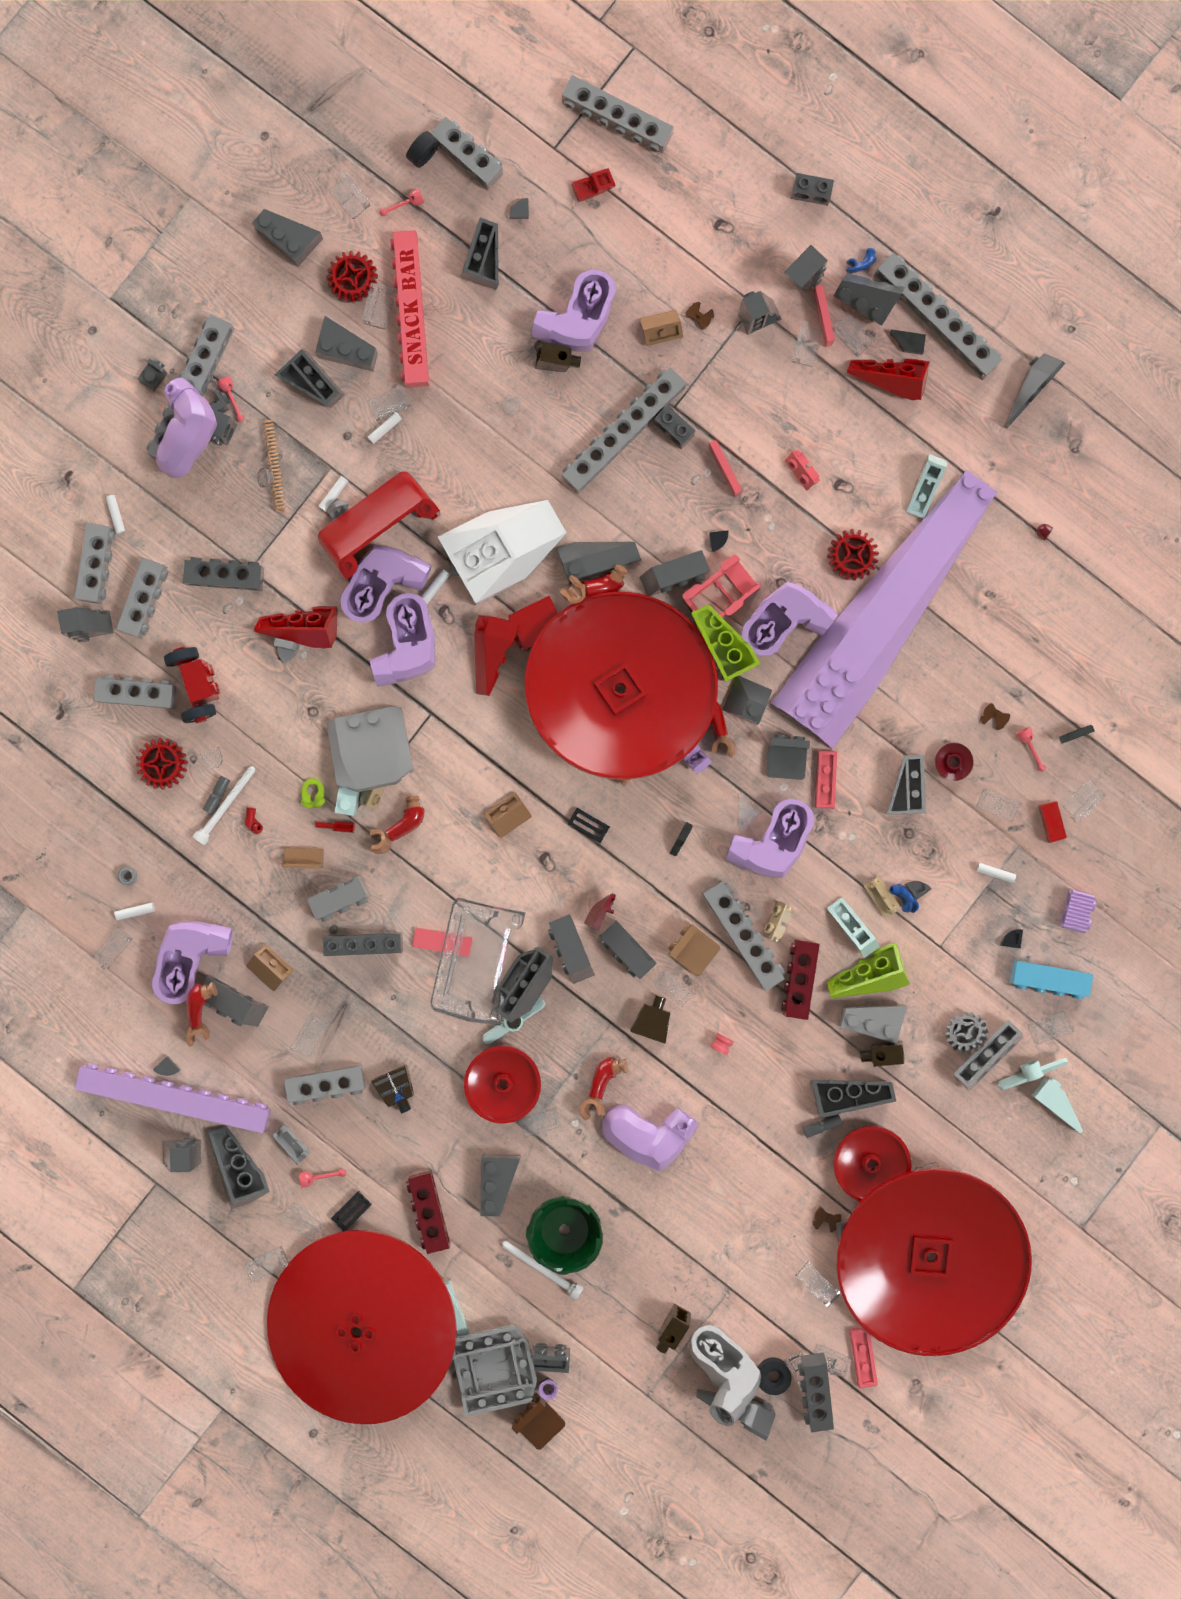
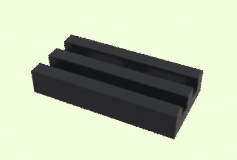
M576 808L568 822V825L599 843L602 842L610 828L607 824L579 808ZM580 813L605 829L602 831L577 817V814ZM574 819L601 834V836L598 838L574 824Z
M358 1191L331 1217V1220L342 1231H346L372 1203ZM359 1196L361 1200L339 1220L337 1217ZM365 1202L366 1205L344 1225L343 1222Z

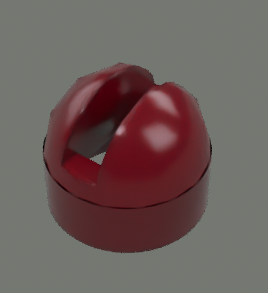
M1041 524L1037 528V535L1045 541L1053 527L1048 524Z

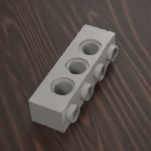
M445 117L431 134L439 140V147L489 190L503 174L502 163L496 157L492 158L488 155V151L483 145L480 144L478 146L468 132H462L456 121L453 119L450 121ZM452 137L459 138V140L454 143L449 141ZM467 149H471L473 153L470 155H465L464 151ZM480 162L487 163V166L484 168H480L477 165Z
M86 523L74 597L78 601L102 604V600L106 598V589L104 587L105 581L109 579V570L107 568L108 562L112 560L111 543L113 544L115 541L114 529L109 526ZM98 541H102V542H103L102 548L99 549V550H96V548H95L96 543H97ZM95 560H99V567L93 569L92 563ZM96 578V586L90 588V580Z
M142 557L116 630L140 639L143 638V635L146 636L149 630V618H152L155 613L156 607L154 605L156 599L159 600L162 589H160L162 582H165L168 577V567ZM153 576L154 583L148 586L146 580ZM147 594V602L141 604L140 597ZM140 612L141 619L135 622L133 617L135 613Z
M102 675V679L96 678L95 702L174 709L176 686L171 685V681L160 680L158 684L152 683L151 679H140V682H135L130 677H121V680H114V676ZM119 685L120 692L114 695L113 687ZM134 687H138L140 690L136 697H133L131 693ZM157 688L159 694L153 699L150 695L151 691Z
M1008 1020L984 1043L983 1047L981 1046L954 1073L955 1079L970 1091L1023 1039V1033Z
M362 1065L284 1079L287 1102H293V1105L304 1104L307 1099H312L313 1102L324 1100V1096L330 1095L331 1098L343 1097V1093L350 1092V1095L362 1093V1090L366 1088ZM340 1078H347L349 1086H341ZM322 1081L330 1083L329 1090L326 1091L321 1088ZM303 1084H308L311 1087L310 1094L302 1091Z

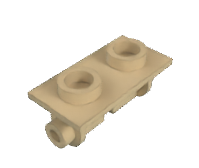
M386 787L363 791L360 797V804L376 809Z
M880 875L864 885V888L884 918L894 914L901 908Z
M777 901L772 909L770 920L765 925L763 936L775 942L782 940L786 927L782 926L781 923H789L793 907Z

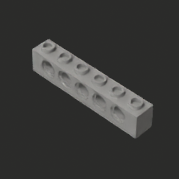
M574 75L571 76L562 93V102L567 108L577 109L583 116L596 119L602 126L614 128L615 132L620 135L626 134L634 142L647 145L653 152L659 151L663 153L673 135L674 126ZM581 96H585L588 99L582 102L578 98ZM597 105H603L605 108L603 110H597L595 107ZM619 113L621 118L615 119L612 115ZM636 122L638 126L631 127L629 123ZM652 130L655 132V135L648 136L646 132Z
M720 881L702 894L764 991H767L785 979L783 976L785 971L780 964L776 965L772 958L775 956L769 947L765 948L762 944L765 940L759 931L755 933L752 925L754 923L749 915L744 916L741 911L744 907L738 898L734 900L731 893H733L730 885ZM722 897L729 899V905L726 908H722L719 905V900ZM733 913H737L740 917L737 924H732L729 920L730 915ZM744 929L750 932V937L747 940L740 938V932ZM753 946H759L760 954L758 956L751 955L750 950ZM769 962L771 965L770 971L762 972V963Z

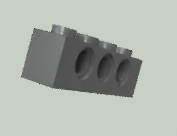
M191 557L190 560H185L183 583L185 585L263 591L264 568L259 566L258 562H248V565L240 564V561L229 560V563H221L220 559H210L209 562L202 561V558ZM209 568V574L202 577L201 570ZM223 569H227V577L220 578V572ZM244 570L247 571V577L240 580L239 573Z
M402 933L323 937L324 956L403 952Z
M823 1352L802 1355V1364H798L800 1376H803V1380L800 1381L802 1393L805 1392V1397H802L803 1408L807 1409V1413H804L805 1424L810 1426L811 1433L833 1430V1414L825 1354Z

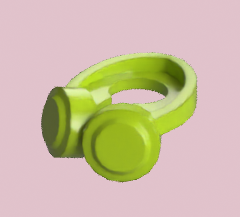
M314 778L305 781L301 789L303 799L300 804L310 809L323 806L326 802L323 784ZM311 784H315L318 787V793L315 795L314 802L311 801V795L307 791Z

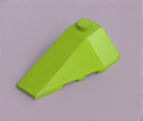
M709 604L691 613L725 682L760 665L753 648Z
M895 942L876 949L872 952L873 955L863 960L862 958L859 960L858 965L850 970L845 969L827 981L831 998L893 991L910 985L907 970L897 943Z

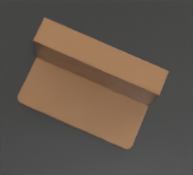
M677 310L640 318L646 346L683 338L681 320Z
M516 792L484 813L501 838L532 817Z
M284 848V863H282V867L323 868L324 849Z
M266 944L253 955L246 965L272 991H275L293 972V969Z

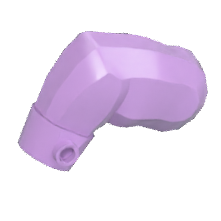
M588 270L580 273L575 280L573 295L566 308V313L558 315V312L538 310L533 324L532 338L542 342L570 347L573 351H590L606 326L616 292L614 280L607 273L600 270Z
M176 378L165 387L164 396L174 411V417L170 420L156 452V463L159 470L172 478L183 477L190 471L195 460L207 447L217 427L214 412L208 401L184 378Z
M373 545L358 563L357 572L351 576L347 587L343 591L340 598L341 608L346 616L353 621L361 623L372 621L380 614L384 600L392 591L395 583H402V586L421 591L427 581L432 565L415 555L412 557L401 550L388 546Z
M786 582L761 602L754 614L743 626L742 638L753 648L755 654L759 656L772 655L779 650L786 636L794 630L798 623L805 624V628L823 636L836 619L838 613L825 601H820L807 589Z
M412 593L400 594L393 598L386 610V617L392 630V640L395 649L390 654L387 652L370 660L372 673L378 687L412 680L425 675L436 666L435 634L427 604L419 595Z
M796 799L779 802L774 808L770 826L765 831L762 840L753 841L752 838L734 834L725 860L741 869L744 868L754 874L768 878H782L786 876L800 857L814 825L812 810L807 804Z
M183 921L170 925L157 954L155 974L152 980L154 994L163 1002L170 1004H180L186 1001L189 991L195 985L196 971L200 965L202 955L229 956L233 929L196 921Z
M621 1104L611 1107L605 1112L606 1116H603L601 1120V1133L609 1144L616 1147L629 1159L661 1171L669 1166L682 1152L687 1141H690L699 1123L677 1107L663 1121L664 1124L658 1127L651 1121L644 1119L631 1106Z

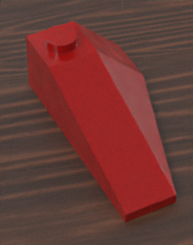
M887 359V362L877 363L876 360H851L847 373L899 397L908 398L912 401L921 400L925 390L930 361L904 359V362H894L893 359Z
M337 606L312 607L313 611L302 612L301 610H296L294 614L286 616L280 613L259 617L254 632L312 648H332L337 636L338 609Z
M487 615L478 616L474 632L476 694L490 696L499 676L498 668L501 663L506 661L504 656L508 647H512L518 622Z

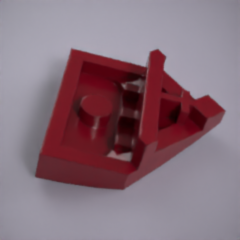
M612 893L596 903L590 910L584 924L600 930L606 913H614L611 907L616 894Z

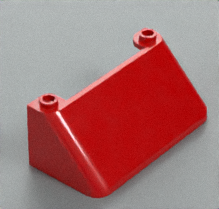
M402 471L324 527L318 533V541L344 578L349 582L351 576L358 569V562L352 555L413 511H415L419 518H431L432 520L441 514L436 504L409 472Z

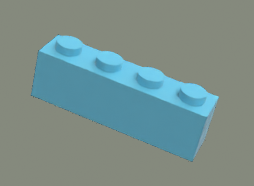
M1013 960L1010 983L1015 984V988L1026 990L1027 986L1034 987L1035 992L1045 993L1046 990H1051L1053 995L1064 996L1065 993L1072 994L1071 998L1083 1000L1084 996L1090 997L1094 974Z

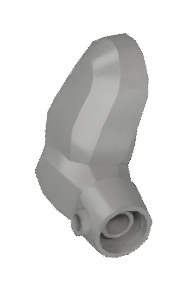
M711 1325L703 1326L695 1331L689 1343L690 1354L694 1361L707 1373L712 1383L719 1388L709 1409L711 1416L722 1425L732 1426L742 1416L746 1406L754 1398L760 1385L761 1373L747 1353L730 1340L721 1329Z

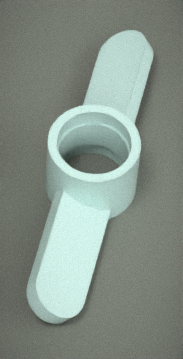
M538 998L531 1011L520 1017L521 1023L517 1028L509 1027L507 1020L504 1018V1021L483 1035V1042L491 1044L509 1031H518L525 1020L545 1007V1001L542 998Z
M1064 1058L1044 1066H1040L1038 1060L1025 1063L1020 1066L1021 1073L1000 1080L998 1082L999 1089L1006 1090L1016 1085L1039 1079L1045 1073L1064 1067L1069 1062Z

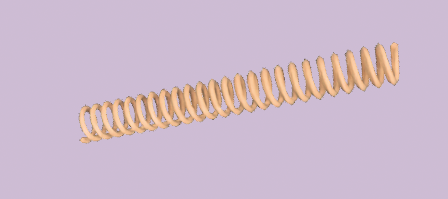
M264 420L263 425L265 426L263 428L265 429V440H267L265 443L267 444V454L269 455L267 458L269 459V469L271 470L270 477L272 481L271 484L273 485L272 492L274 493L273 499L275 500L274 507H276L275 511L277 512H286V510H277L280 508H285V506H277L285 504V502L276 503L277 501H284L285 499H275L278 497H284V495H275L278 493H283V491H275L283 489V487L274 488L275 486H282L283 484H273L275 482H282V480H273L276 478H281V476H273L281 474L280 472L272 473L273 471H280L281 469H271L273 467L280 466L271 465L273 463H279V461H271L279 459L278 457L270 458L271 456H277L278 453L269 454L271 452L278 451L269 450L271 448H277V446H269L277 444L276 442L268 443L269 441H275L276 439H267L269 437H275L276 435H266L275 433V431H266L275 429L274 427L266 428V426H273V423L265 424L267 422H273L274 420Z

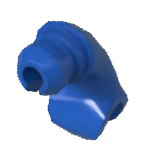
M868 248L866 250L863 262H857L854 258H850L846 264L852 265L853 268H846V272L853 274L868 269L876 261L875 249Z
M892 885L889 888L892 895L901 898L903 912L915 913L919 909V903L903 885Z

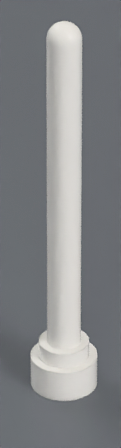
M253 766L246 770L205 827L195 832L192 836L194 839L206 845L209 841L211 830L255 773Z
M502 1242V1248L567 1290L569 1297L575 1301L577 1300L584 1287L578 1283H569L556 1273L538 1264L536 1260L509 1242Z

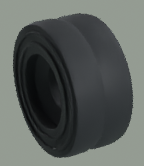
M429 131L423 132L409 147L406 158L417 168L424 166L437 151L440 144L439 140Z
M771 1357L759 1364L757 1367L761 1373L759 1387L763 1392L769 1395H780L789 1388L792 1375L786 1362L782 1359ZM772 1371L778 1372V1380H769V1373Z

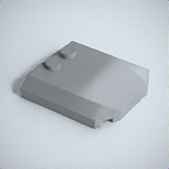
M401 707L381 708L335 718L326 723L336 783L339 788L344 787L355 792L395 785L402 781L401 779L408 773L414 772Z
M515 1324L456 1337L453 1359L462 1395L461 1400L465 1417L532 1402L537 1382L533 1359H531L529 1341Z

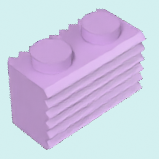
M1069 890L1060 927L1086 933V930L1090 929L1092 919H1089L1091 911H1094L1096 908L1095 896Z

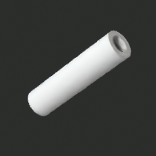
M395 412L367 436L368 439L374 444L399 423L402 418Z
M340 476L318 507L326 512L349 481Z
M115 495L107 496L106 501L116 534L125 533Z
M444 569L441 570L421 596L426 604L430 602L450 576Z
M979 863L976 872L1010 883H1014L1016 879V874Z
M152 902L115 911V918L118 921L155 912V907Z

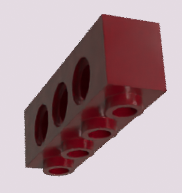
M796 939L795 943H791L790 954L793 955L792 962H788L787 973L790 975L789 981H785L784 992L787 995L786 1000H783L781 1005V1012H784L783 1015L785 1017L804 1020L809 1018L820 947L819 943ZM806 955L807 963L803 966L799 965V956ZM798 974H803L804 982L800 985L796 984L795 977ZM795 993H800L802 996L801 1001L797 1004L793 1003L792 996Z
M432 1170L409 1176L406 1187L408 1193H412L411 1207L413 1212L417 1213L418 1219L415 1221L417 1230H421L423 1238H420L422 1249H426L427 1254L450 1249L451 1243ZM420 1189L426 1190L428 1197H419L418 1191ZM423 1209H431L433 1215L431 1217L424 1216ZM434 1227L437 1229L438 1234L431 1236L428 1234L427 1229Z

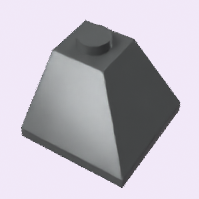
M738 675L722 710L758 725L772 690Z

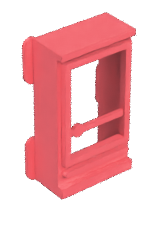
M732 555L721 564L720 571L702 585L695 584L683 594V603L691 613L698 610L692 599L715 582L716 587L720 588L732 603L731 606L719 614L723 618L726 615H732L741 608L744 601L757 592L761 585H757L740 564L739 557ZM724 574L742 595L736 602L732 600L721 586V582L717 581Z

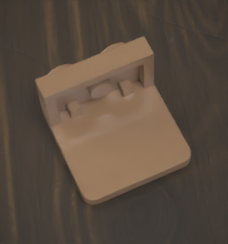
M691 923L690 926L686 925L682 929L680 939L678 941L674 940L668 947L670 950L668 954L694 975L699 976L719 952L720 946Z

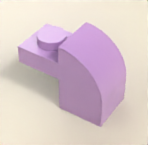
M698 745L683 759L696 774L705 770L712 763Z

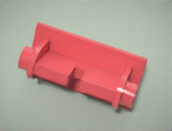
M799 450L793 451L785 459L789 469L793 471L800 484L806 490H809L820 481V476L813 466L805 467L810 462L803 452Z

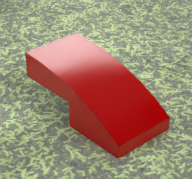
M609 168L591 173L590 177L574 181L571 184L578 202L602 194L616 186Z

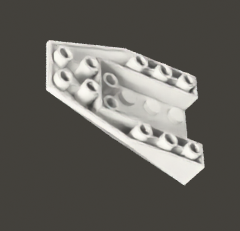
M544 500L489 511L438 536V539L473 601L478 606L526 579L567 532L549 501Z

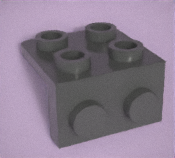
M775 735L774 738H770L767 776L803 780L805 778L807 749H809L810 741H806L805 737L794 736V739H786V735Z
M536 1343V1346L532 1345L531 1359H533L535 1371L569 1373L570 1348H567L564 1344H556L555 1347L547 1346L545 1343Z

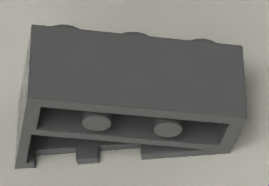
M480 217L460 277L497 290L499 286L498 224Z
M751 291L744 295L738 315L747 335L782 320L773 299L763 292L758 291L755 293Z
M324 316L315 351L317 357L374 372L378 356L376 348Z
M303 349L274 374L330 408L345 395L313 357Z
M569 914L549 922L551 929L548 930L551 940H556L558 946L554 948L558 958H563L564 963L561 966L565 975L569 974L574 984L595 976L571 915Z
M206 977L203 985L207 984L209 986V983L213 982L217 988L218 995H212L204 1006L214 1007L217 1009L216 1013L223 1017L229 1016L232 1018L231 1022L238 1026H242V1024L259 1026L269 1006L256 1003L252 1000V997L248 995L246 997L236 991L237 989L217 978Z
M482 1155L480 1216L500 1217L521 1155Z

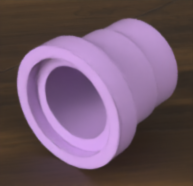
M550 1378L542 1381L539 1385L540 1396L545 1400H551L556 1397L558 1386L555 1381ZM546 1384H551L554 1389L552 1391H545L543 1387Z

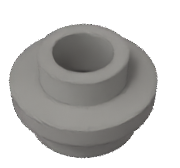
M123 867L118 872V880L123 885H132L137 880V872L132 867ZM127 872L131 874V878L129 880L125 878V874Z

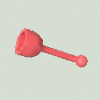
M419 188L410 193L409 199L387 209L382 208L380 215L386 216L388 212L408 203L416 206L425 203Z
M228 376L216 382L218 388L228 394L237 414V421L243 422L244 416L240 414L231 393L233 388L231 377Z
M1028 727L1017 732L1018 739L1028 744L1038 764V770L1040 772L1045 771L1046 767L1041 763L1031 743L1033 739L1031 728Z
M341 1169L339 1172L313 1176L309 1172L299 1173L301 1188L311 1186L314 1180L346 1176V1170Z

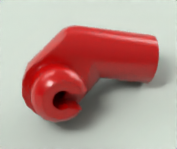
M247 807L245 826L252 833L259 834L263 831V826L255 818L256 808Z

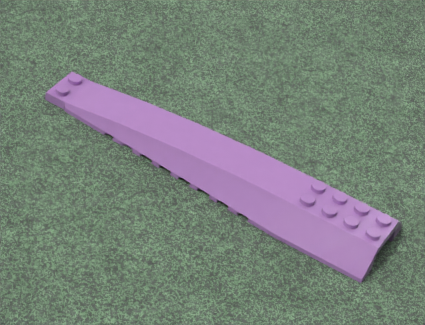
M966 470L956 485L948 490L831 624L825 634L817 640L771 702V705L783 714H788L818 736L817 739L833 749L878 688L984 515L986 507L997 494V491Z

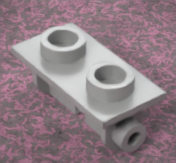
M284 1124L272 1137L298 1165L310 1154L309 1148H306L289 1129L290 1127H286Z

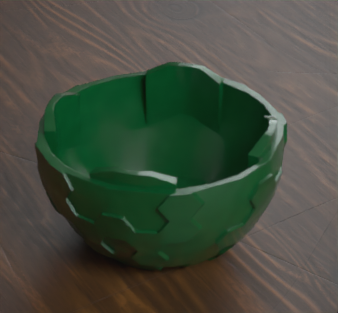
M558 1196L546 1200L533 1212L526 1229V1239L530 1252L538 1264L559 1275H567L586 1269L596 1260L603 1244V1232L600 1218L590 1204L571 1197ZM564 1224L569 1225L571 1231L566 1235L562 1234L559 1230Z

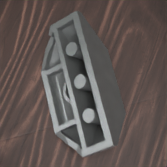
M539 947L517 956L497 987V1007L495 1012L507 1021L512 1022L531 1011L552 978L553 957Z

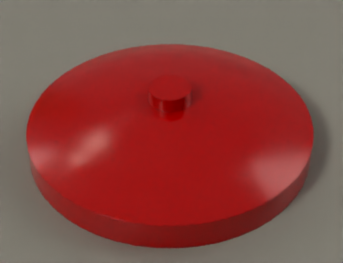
M507 1045L493 1046L480 1052L471 1061L464 1077V1092L470 1107L483 1119L499 1124L511 1123L522 1119L535 1107L541 1092V1076L533 1059L524 1051Z
M874 1125L862 1126L849 1132L838 1144L833 1160L834 1174L838 1184L847 1195L859 1202L882 1183L893 1177L911 1172L912 1168L911 1156L903 1140L891 1130Z

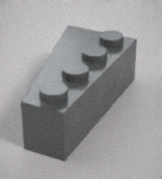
M810 1080L819 1118L896 1102L892 1082Z

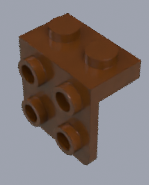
M539 1396L536 1400L532 1399V1402L528 1403L527 1409L523 1413L519 1412L513 1418L512 1430L516 1434L521 1432L536 1449L541 1450L565 1427V1421Z

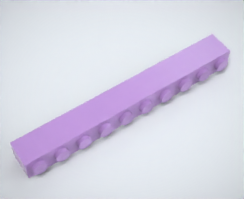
M87 1063V1065L81 1066L75 1086V1090L259 1133H264L267 1130L271 1108H268L265 1103L256 1102V1104H251L244 1098H237V1100L229 1099L230 1096L218 1093V1096L212 1095L209 1090L199 1089V1091L192 1090L191 1086H173V1082L162 1080V1083L154 1081L155 1078L143 1076V1078L135 1077L136 1074L132 1072L117 1073V1069L106 1067L104 1070L98 1068L99 1065Z

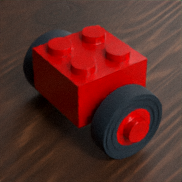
M196 647L176 648L173 652L164 656V662L167 667L179 666L189 701L192 703L190 709L181 713L183 723L195 722L198 724L216 715L214 704H201L218 700V694L221 693L218 683H214L213 680L215 672L212 664L209 665L208 662L202 659L196 660L199 658Z

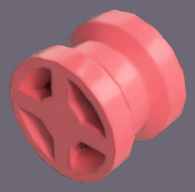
M717 1033L716 1040L710 1047L724 1055H728V1049L733 1045L734 1041Z

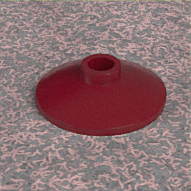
M960 743L944 745L939 749L935 757V766L938 773L950 781H959L966 778L972 771L974 764L971 751ZM951 759L956 760L955 766L950 764Z

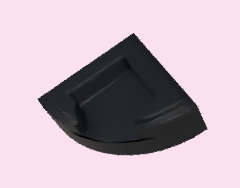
M728 530L709 533L711 552H716L725 545L728 539Z
M1016 929L1007 933L1002 939L1000 946L1021 949L1023 930Z

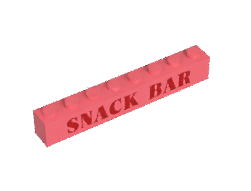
M416 230L393 232L394 239H390L391 251L395 250V257L392 258V267L396 269L397 275L393 276L394 288H398V295H395V305L399 307L400 313L396 314L397 326H401V333H398L399 345L402 344L403 352H399L400 363H404V370L401 371V380L405 382L407 388L430 386L418 236Z

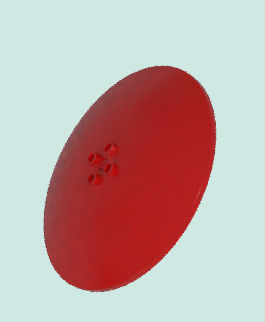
M606 592L588 596L579 603L567 606L543 628L528 658L525 673V696L528 711L536 730L557 756L571 766L590 775L607 779L630 780L652 776L667 770L684 759L697 746L706 733L714 715L718 696V677L713 655L696 626L684 614L664 601L644 594ZM623 685L626 691L623 694H619L615 691V687Z
M930 1168L915 1170L893 1177L879 1185L862 1199L843 1228L838 1244L836 1268L840 1290L848 1309L856 1321L870 1335L885 1345L902 1352L921 1356H943L963 1352L980 1345L997 1334L1011 1320L1020 1307L1028 1289L1032 1271V1253L1028 1233L1023 1221L1010 1201L989 1183L968 1173L950 1169ZM935 1253L936 1258L929 1261L926 1259L927 1254Z
M349 1230L337 1232L320 1238L306 1246L287 1264L280 1274L272 1291L267 1313L269 1347L276 1367L286 1384L312 1409L327 1417L346 1423H384L398 1419L417 1409L428 1400L443 1381L452 1362L456 1346L457 1325L455 1309L451 1295L439 1272L427 1258L411 1245L398 1238L376 1231ZM353 1327H358L361 1330V1336L357 1337L353 1334Z

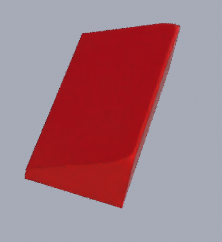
M1055 801L1038 806L1048 843L1067 838L1058 802Z

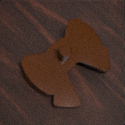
M693 303L686 311L685 317L696 320L700 328L704 330L709 326L711 318H714V311L711 309L703 315L699 311L701 303Z
M993 703L985 707L984 716H981L982 724H986L991 718L997 720L996 730L1004 728L1010 719L1009 713H1002L997 710Z
M818 1207L815 1212L813 1225L815 1229H818L823 1222H827L832 1233L836 1231V1223L841 1222V1214L833 1215L825 1212L822 1207Z

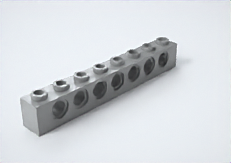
M892 253L877 268L875 275L881 281L887 282L890 285L904 286L905 289L899 298L983 380L1003 360L1000 357V353L995 348H991L982 335H977L973 331L972 325L964 322L960 318V314L954 308L951 309L941 295L937 296L932 291V286L927 282H923L919 278L917 271L913 268L910 269L900 255L896 256ZM895 272H900V273H902V274H903V278H902V279L896 278V276H895L894 273H895ZM908 286H915L917 291L911 292L908 289ZM922 299H928L930 305H924ZM935 312L943 313L944 318H937ZM949 325H955L958 331L952 332L949 329ZM963 338H968L971 341V345H965ZM976 352H982L985 358H978Z
M211 314L203 322V331L201 336H198L195 340L193 353H190L187 357L185 371L182 370L179 378H184L200 392L201 396H204L234 331L231 323ZM212 334H216V340L210 342L209 337ZM203 352H209V356L206 359H201ZM201 369L200 375L193 376L194 370ZM170 405L165 406L162 414L164 417L161 423L159 422L156 425V434L147 445V454L156 459L158 446L165 435L168 424L174 417V411Z
M671 367L667 371L664 369L657 376L658 380L654 384H648L643 390L645 393L640 398L638 396L635 397L630 403L631 407L627 411L622 410L616 417L618 420L613 425L609 423L603 429L604 434L600 438L596 436L590 442V447L586 451L582 450L576 456L577 460L573 464L569 463L562 470V479L577 494L686 388L687 383ZM666 386L669 391L667 393H660L658 388ZM652 399L655 405L648 407L645 405V401ZM635 412H638L641 414L642 418L640 420H634L632 419L631 415ZM626 426L628 432L621 434L618 432V428ZM612 439L615 442L614 446H605V440ZM594 452L601 455V458L597 461L590 457ZM585 466L588 471L585 474H580L577 468Z

